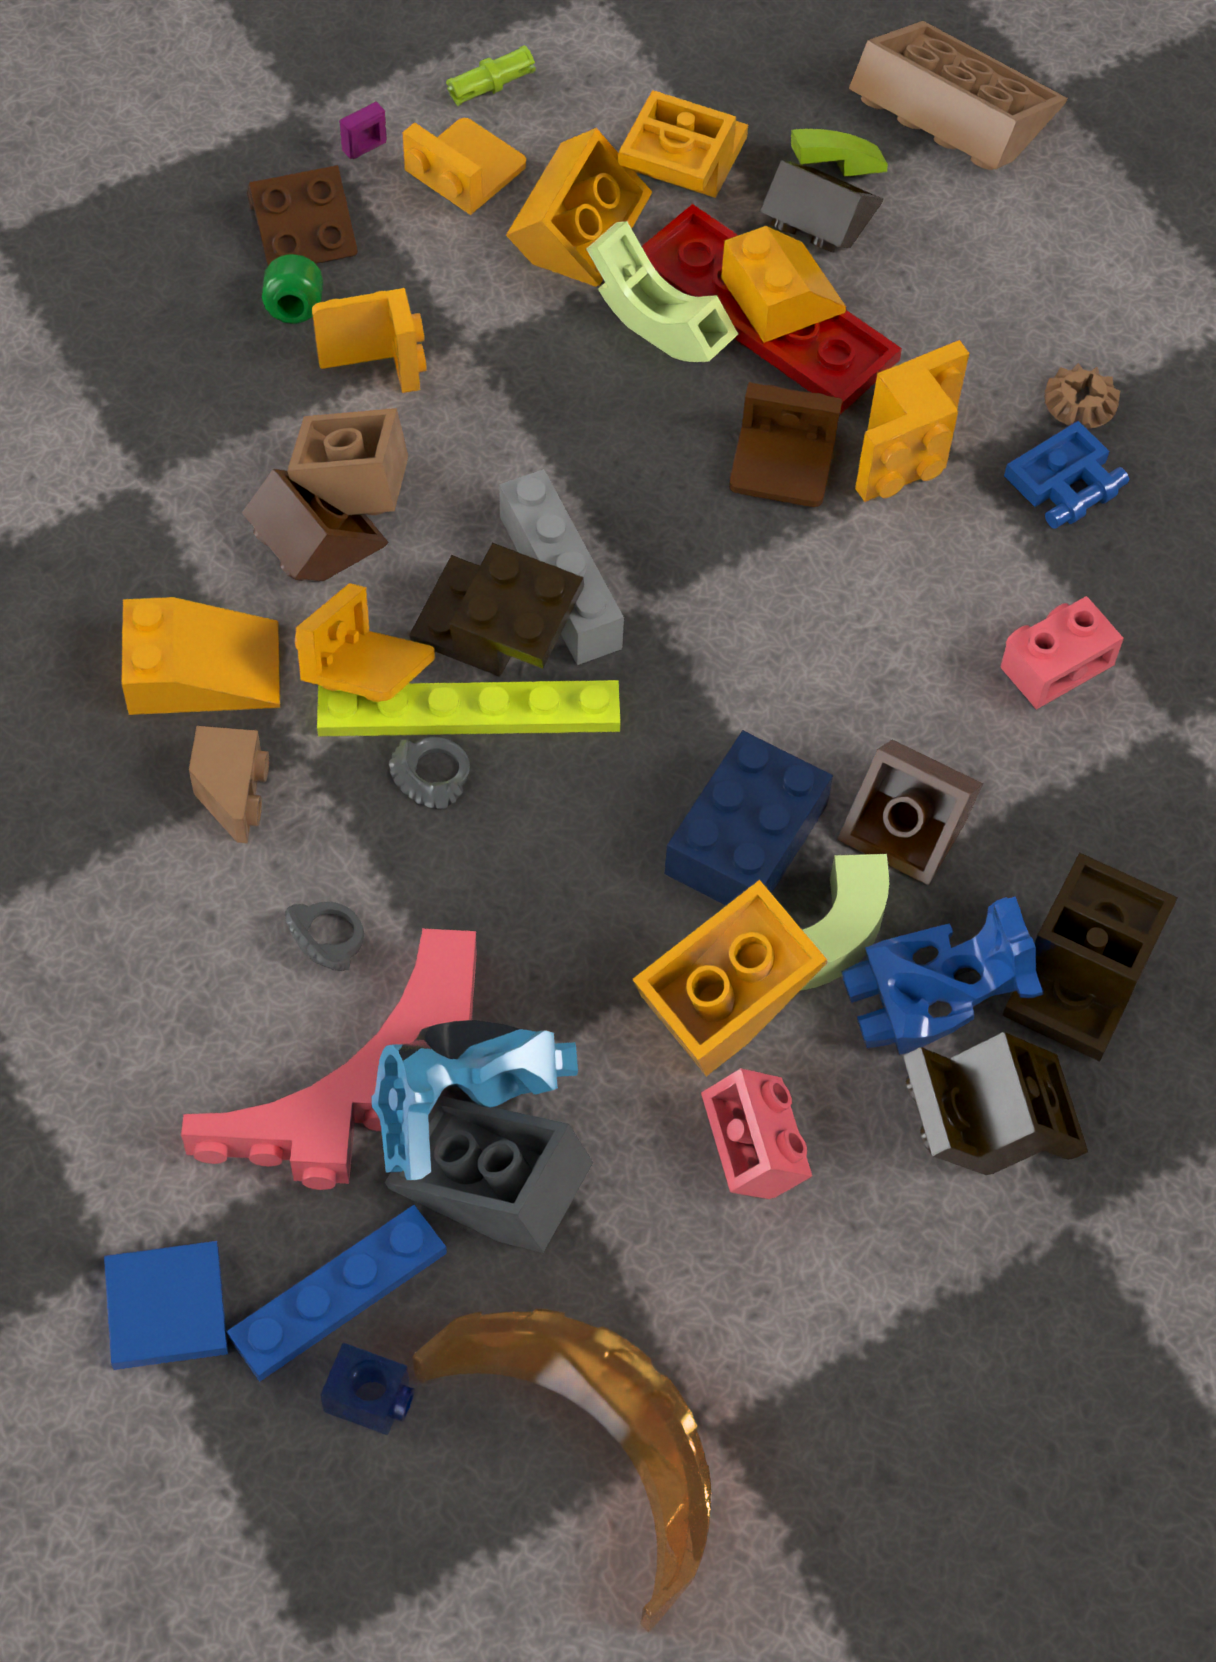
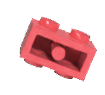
M1086 596L1071 605L1068 603L1059 605L1049 613L1046 619L1032 627L1024 625L1015 630L1006 641V648L1000 667L1037 710L1114 666L1124 638Z
M740 1068L701 1092L731 1193L771 1199L812 1177L806 1157L807 1146L798 1131L791 1108L792 1098L789 1090L783 1083L782 1077Z

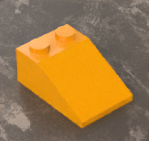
M175 597L123 599L121 684L129 715L280 708L279 622L269 618Z
M759 880L634 977L633 981L641 997L707 1077L745 1047L828 961Z

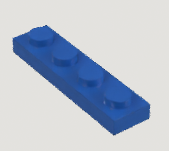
M413 1205L227 1331L228 1338L260 1382L447 1254L446 1246L416 1206Z

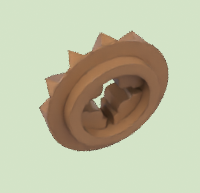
M1077 363L1072 370L1060 367L1057 374L1053 378H1049L1044 399L1049 412L1060 422L1070 426L1079 421L1086 429L1102 426L1114 417L1119 405L1120 390L1114 388L1113 376H1101L1098 367L1091 371L1083 370L1080 364ZM1086 386L1089 387V395L1084 400L1081 399L1079 404H1076V394Z

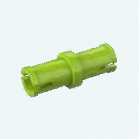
M523 45L519 49L497 59H483L479 62V67L446 80L449 95L456 105L460 106L464 102L491 91L495 94L502 91L504 84L536 71V67L533 65L535 64L534 58L527 46Z

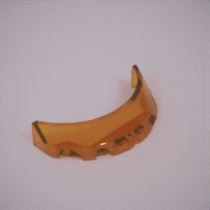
M536 1308L533 1312H500L482 1315V1311L455 1318L413 1355L414 1374L422 1384L427 1380L443 1376L478 1373L510 1376L542 1385L571 1399L593 1415L610 1431L631 1459L645 1487L656 1530L657 1569L655 1585L651 1600L642 1609L640 1622L649 1633L695 1579L703 1557L710 1524L711 1479L709 1465H707L704 1449L697 1431L698 1426L682 1395L667 1376L655 1371L651 1359L631 1342L603 1326L596 1328L584 1322L567 1318L563 1312Z

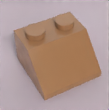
M397 408L304 416L287 470L289 479L347 515H380L385 512L395 511L409 457Z

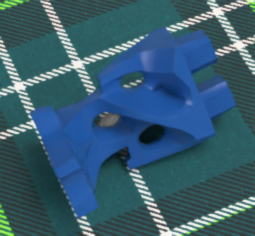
M1005 897L988 907L986 923L980 933L971 940L951 948L949 941L953 935V930L949 923L898 936L865 947L867 960L841 971L851 1003L879 995L883 1007L882 1009L857 1016L866 1048L895 1043L899 1055L910 1053L953 1033L974 1019L973 1007L991 996L1017 991L1020 998H1034L1043 995L1036 973V947L1025 926L1016 897ZM933 946L938 950L937 957L925 965L916 964L913 960V955L919 949ZM973 970L977 971L981 976L980 981L975 984H967L954 979L963 973ZM935 1002L948 1003L951 1006V1013L947 1016L933 1018L929 1014L928 1007Z

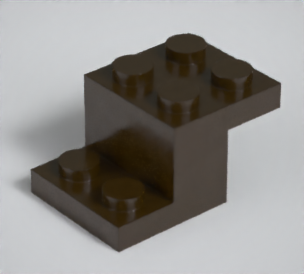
M493 542L481 565L451 555L409 634L410 641L433 646L437 653L499 677L511 657L543 669L584 588V577Z
M1079 852L1034 943L1036 947V973L1043 995L1034 998H1020L1018 992L1013 991L1002 1016L1100 1062L1178 897Z
M1002 1032L951 1058L923 1047L903 1056L909 1075L906 1078V1086L910 1096L917 1103L923 1123L920 1129L921 1138L933 1157L984 1175H991L1042 1151L1067 1160L1075 1159L1088 1153L1057 1054Z

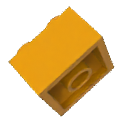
M768 226L725 240L721 278L764 343L845 313L846 305L803 242Z

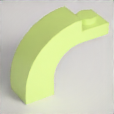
M627 221L616 222L586 249L605 281L598 290L612 311L628 328L671 357L688 362H709L738 335L717 295L695 297L684 294L672 287L659 275Z
M887 854L834 856L830 875L833 907L821 921L811 927L802 929L826 957L828 963L801 990L815 988L841 977V971L859 963L866 955L865 947L873 945L881 926L888 897L889 871Z

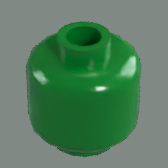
M296 254L281 255L271 261L265 270L262 289V301L268 313L281 322L291 324L302 323L313 317L312 307L321 302L323 278L320 269L312 260Z

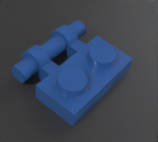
M1079 421L1008 463L1004 477L1034 507L1047 499H1050L1056 505L1045 513L1047 523L1054 529L1066 522L1073 524L1086 515V509L1099 501L1102 504L1110 501L1118 495V489L1129 482V476L1123 468L1118 467L1108 473L1102 467L1106 463L1110 451ZM1082 478L1088 486L1076 493L1070 485Z

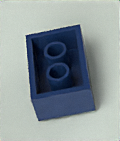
M742 730L667 844L664 874L725 906L759 880L772 894L828 805L833 775Z

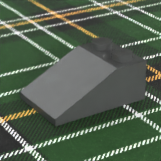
M439 1096L428 1115L431 1172L418 1180H406L404 1171L391 1172L385 1181L386 1186L390 1190L495 1241L544 1253L594 1163L570 1124L495 1107H482L476 1103Z

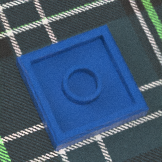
M217 1241L104 1256L110 1354L113 1370L228 1354L220 1256Z

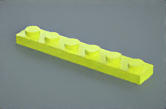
M619 680L408 683L392 699L380 702L370 701L364 696L341 690H327L318 685L317 731L318 736L620 732Z

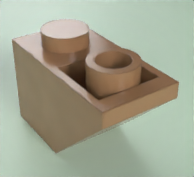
M197 726L189 766L194 795L237 843H248L250 826H259L261 820L262 797L261 795H256L258 781H267L269 752L261 751L258 731Z

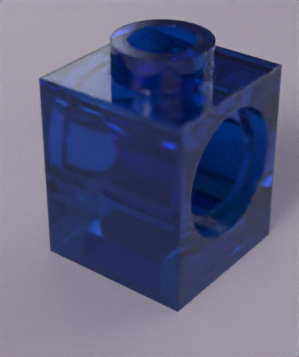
M342 1343L320 1394L323 1411L388 1435L394 1419L401 1422L405 1420L413 1401L415 1389L408 1386L409 1375L407 1365ZM368 1382H377L386 1388L385 1393L374 1401H364L355 1395L357 1390Z

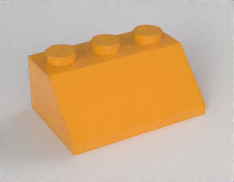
M596 127L560 143L506 236L531 264L597 287L600 286L603 278L586 249L616 222L627 221L632 229L652 191L633 169L618 165L617 150Z

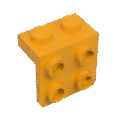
M469 118L458 119L438 137L415 122L402 132L405 171L470 215L526 169L525 155Z
M405 288L378 291L372 294L343 299H331L319 302L312 307L318 361L321 369L393 357L402 393L420 390L419 373L426 372L427 366L422 343L417 344V342L424 341V331L420 313L411 314Z
M347 584L296 627L295 647L298 650L301 681L321 685L327 690H341L364 696L370 701L380 702L392 699L435 660L433 646L370 631L366 587L355 584Z

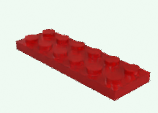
M691 204L641 246L659 275L678 291L695 297L717 295L738 332V335L735 337L737 341L809 392L841 398V414L876 383L877 373L892 368L900 361L901 347L847 310L843 314L764 343L721 278L725 240L739 235L694 204Z

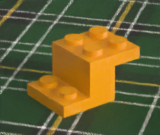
M652 90L619 150L618 165L631 168L637 173L716 198L747 139L748 124L736 121V116Z
M960 340L877 373L868 430L864 435L855 486L864 502L878 496L889 498L898 493L903 486L916 480L929 481L934 479L946 468L970 354Z

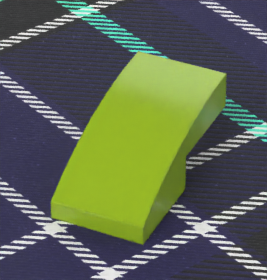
M824 129L791 130V147L800 164L836 161L843 176L887 172L888 163L878 146L865 139L839 131Z

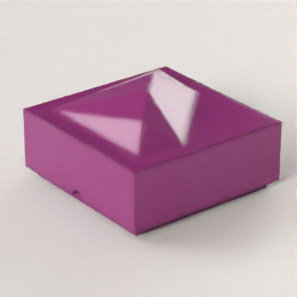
M377 101L339 120L342 151L350 159L354 160L386 143L385 110Z

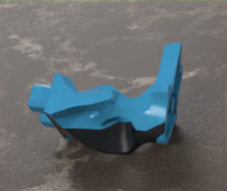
M465 1020L425 1027L421 1029L419 1035L412 1043L386 1046L379 1059L375 1093L371 1096L372 1108L380 1119L386 1173L404 1171L406 1180H418L431 1172L428 1115L444 1088L447 1086L460 1087L474 1102L488 1108L498 1106L521 1094L533 1093L536 1095L558 1088L557 1077L576 1076L578 1073L575 1042L555 1043L554 1033L545 1030L535 1032L500 1023Z

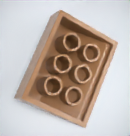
M924 21L867 40L849 87L850 90L862 96L861 100L866 105L876 109H886L898 116L897 120L904 126L925 130L934 135V141L937 144L948 149H959L971 156L970 159L975 165L988 170L998 169L1013 162L1064 106L1068 99Z

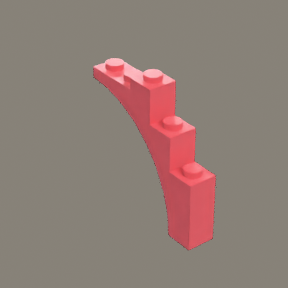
M422 929L416 964L400 1002L378 1033L347 1063L312 1086L274 1102L227 1113L184 1114L181 1137L186 1155H194L196 1160L209 1164L223 1163L227 1160V1157L249 1158L252 1163L267 1167L280 1165L282 1160H290L294 1181H302V1184L308 1188L328 1190L334 1188L336 1183L349 1184L355 1123H364V1126L370 1130L381 1131L380 1119L372 1108L371 1096L375 1093L379 1059L383 1049L392 1044L412 1043L419 1035L421 1029L452 1021L472 1020L477 956L476 931Z

